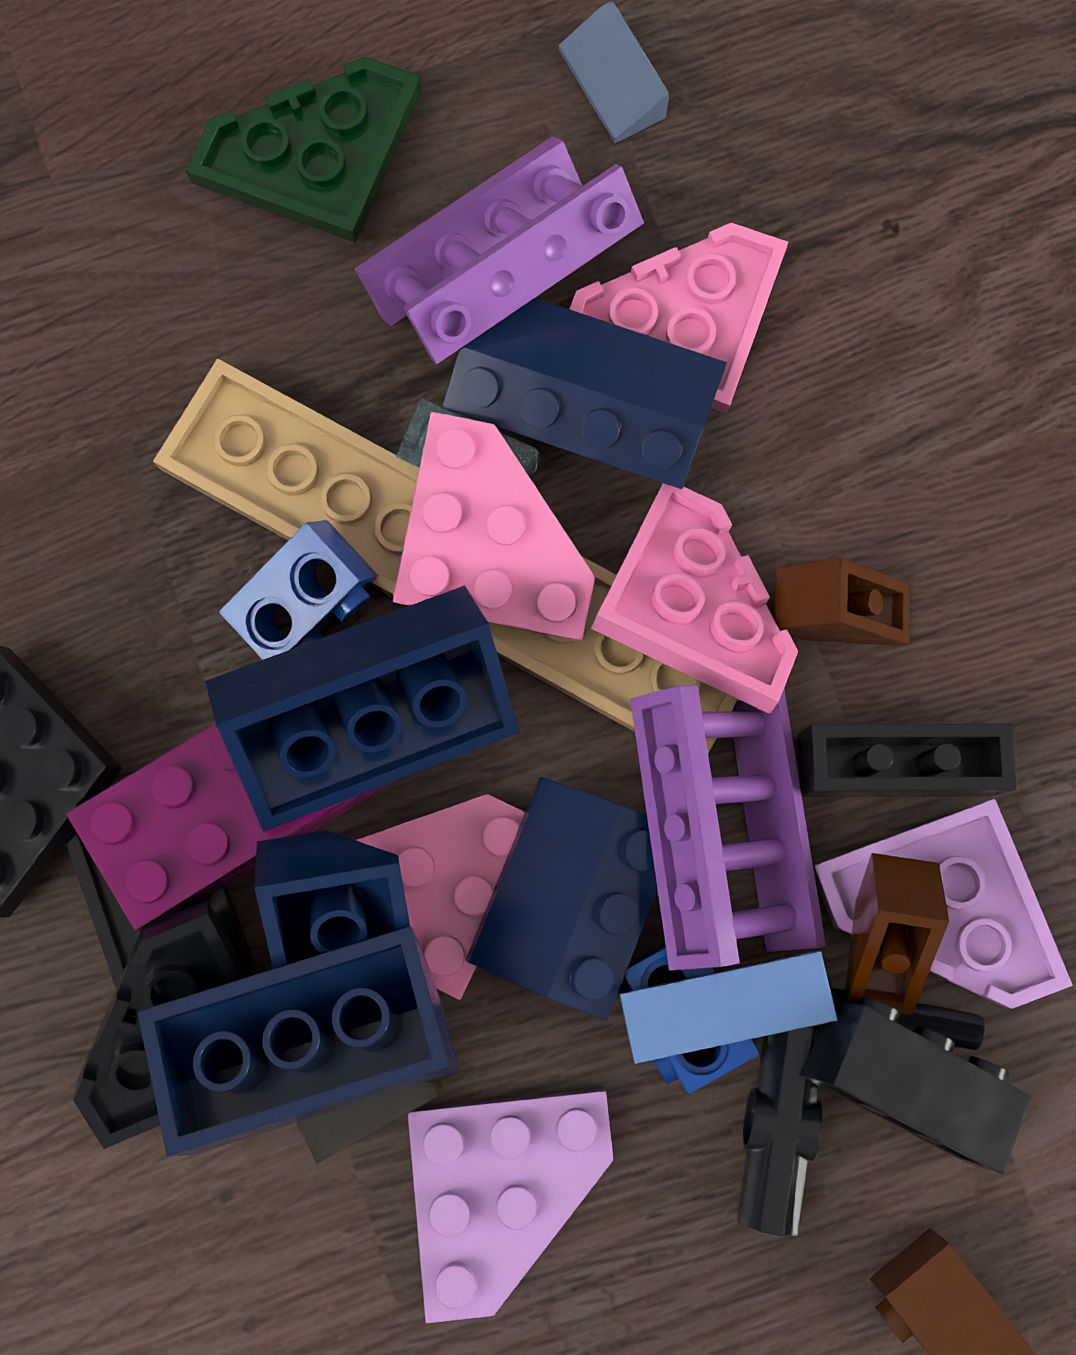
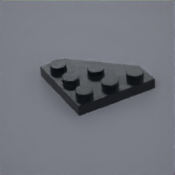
M0 646V918L10 917L74 833L75 828L66 813L106 790L122 769L10 648Z
M208 900L142 927L77 1079L73 1101L103 1149L160 1126L137 1012L249 977Z

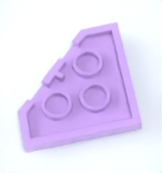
M995 799L984 801L813 865L816 885L833 928L852 936L855 902L871 853L939 863L949 923L929 973L1010 1009L1073 986Z
M605 1088L412 1108L408 1111L426 1323L494 1316L614 1159Z

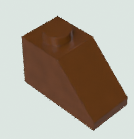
M844 558L776 568L772 609L774 621L780 631L787 629L790 635L809 641L893 646L909 645V583Z
M871 853L855 902L845 1003L859 1004L861 997L864 996L880 1001L902 1014H913L949 923L939 863Z
M931 1228L869 1278L884 1298L875 1306V1309L902 1343L913 1335L929 1355H1036L950 1243Z

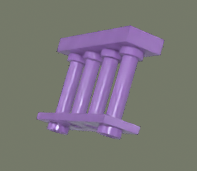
M552 136L354 268L381 318L392 326L405 316H408L431 360L438 364L644 224V221L622 166L615 164L582 186L564 142Z
M678 685L631 698L669 971L738 964L740 961L736 940L764 935L766 952L826 947L785 689L779 702L770 714L739 699L732 711L702 712L698 685ZM733 737L739 776L712 777L706 738ZM743 802L749 842L722 844L716 804ZM753 868L759 908L732 912L726 871Z

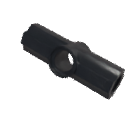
M814 1025L764 1036L760 1053L757 1088H751L744 1114L743 1146L744 1149H747L737 1216V1221L740 1225L762 1233L778 1236H798L808 1161H813L816 1157L822 1130V1105L820 1100L817 1099L819 1085L802 1077L801 1074L820 1026Z

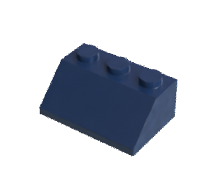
M540 777L465 961L546 998L607 1021L658 891L647 816L623 805Z
M327 830L257 841L254 888L273 969L410 927L398 855Z

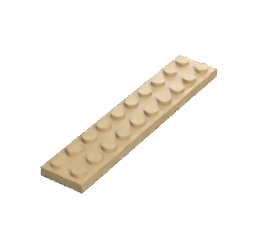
M217 358L156 455L153 463L163 472L286 540H289L307 522L328 520L379 575L370 586L393 598L420 468ZM583 556L582 558L595 576V582L582 641L488 622L498 657L634 732L631 698L678 685H698L702 712L732 711L738 700L591 629L617 575ZM706 738L708 753L717 738Z

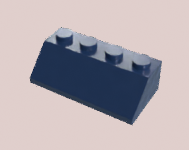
M533 298L459 349L442 408L486 423L495 424L497 427L683 489L727 362L538 298Z
M465 585L205 681L216 726L263 832L520 733L489 623Z
M411 926L137 1012L167 1157L195 1155L460 1071L440 997L414 929Z

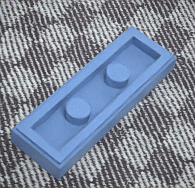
M821 951L803 953L619 993L633 1062L635 1064L837 1021Z

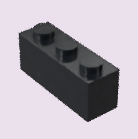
M1012 723L812 724L798 733L799 782L802 797H984L1016 790Z
M864 996L861 997L859 1004L833 1001L837 1021L821 1025L801 1076L965 1163L1004 1174L1032 1097L1006 1083L1009 1072L979 1057L969 1056L968 1061L952 1053L955 1043L937 1032L916 1026L914 1032L897 1023L900 1012L880 1001Z

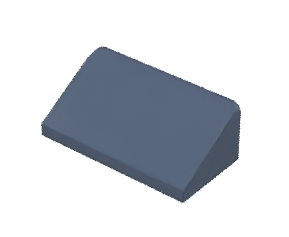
M613 1L601 6L559 44V52L614 144L666 118L669 93Z

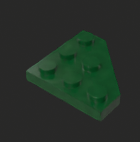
M362 57L343 65L344 73L315 85L312 84L310 79L266 96L267 104L238 116H234L231 110L209 119L186 169V173L192 184L356 243L422 91L421 78L419 75L368 57Z

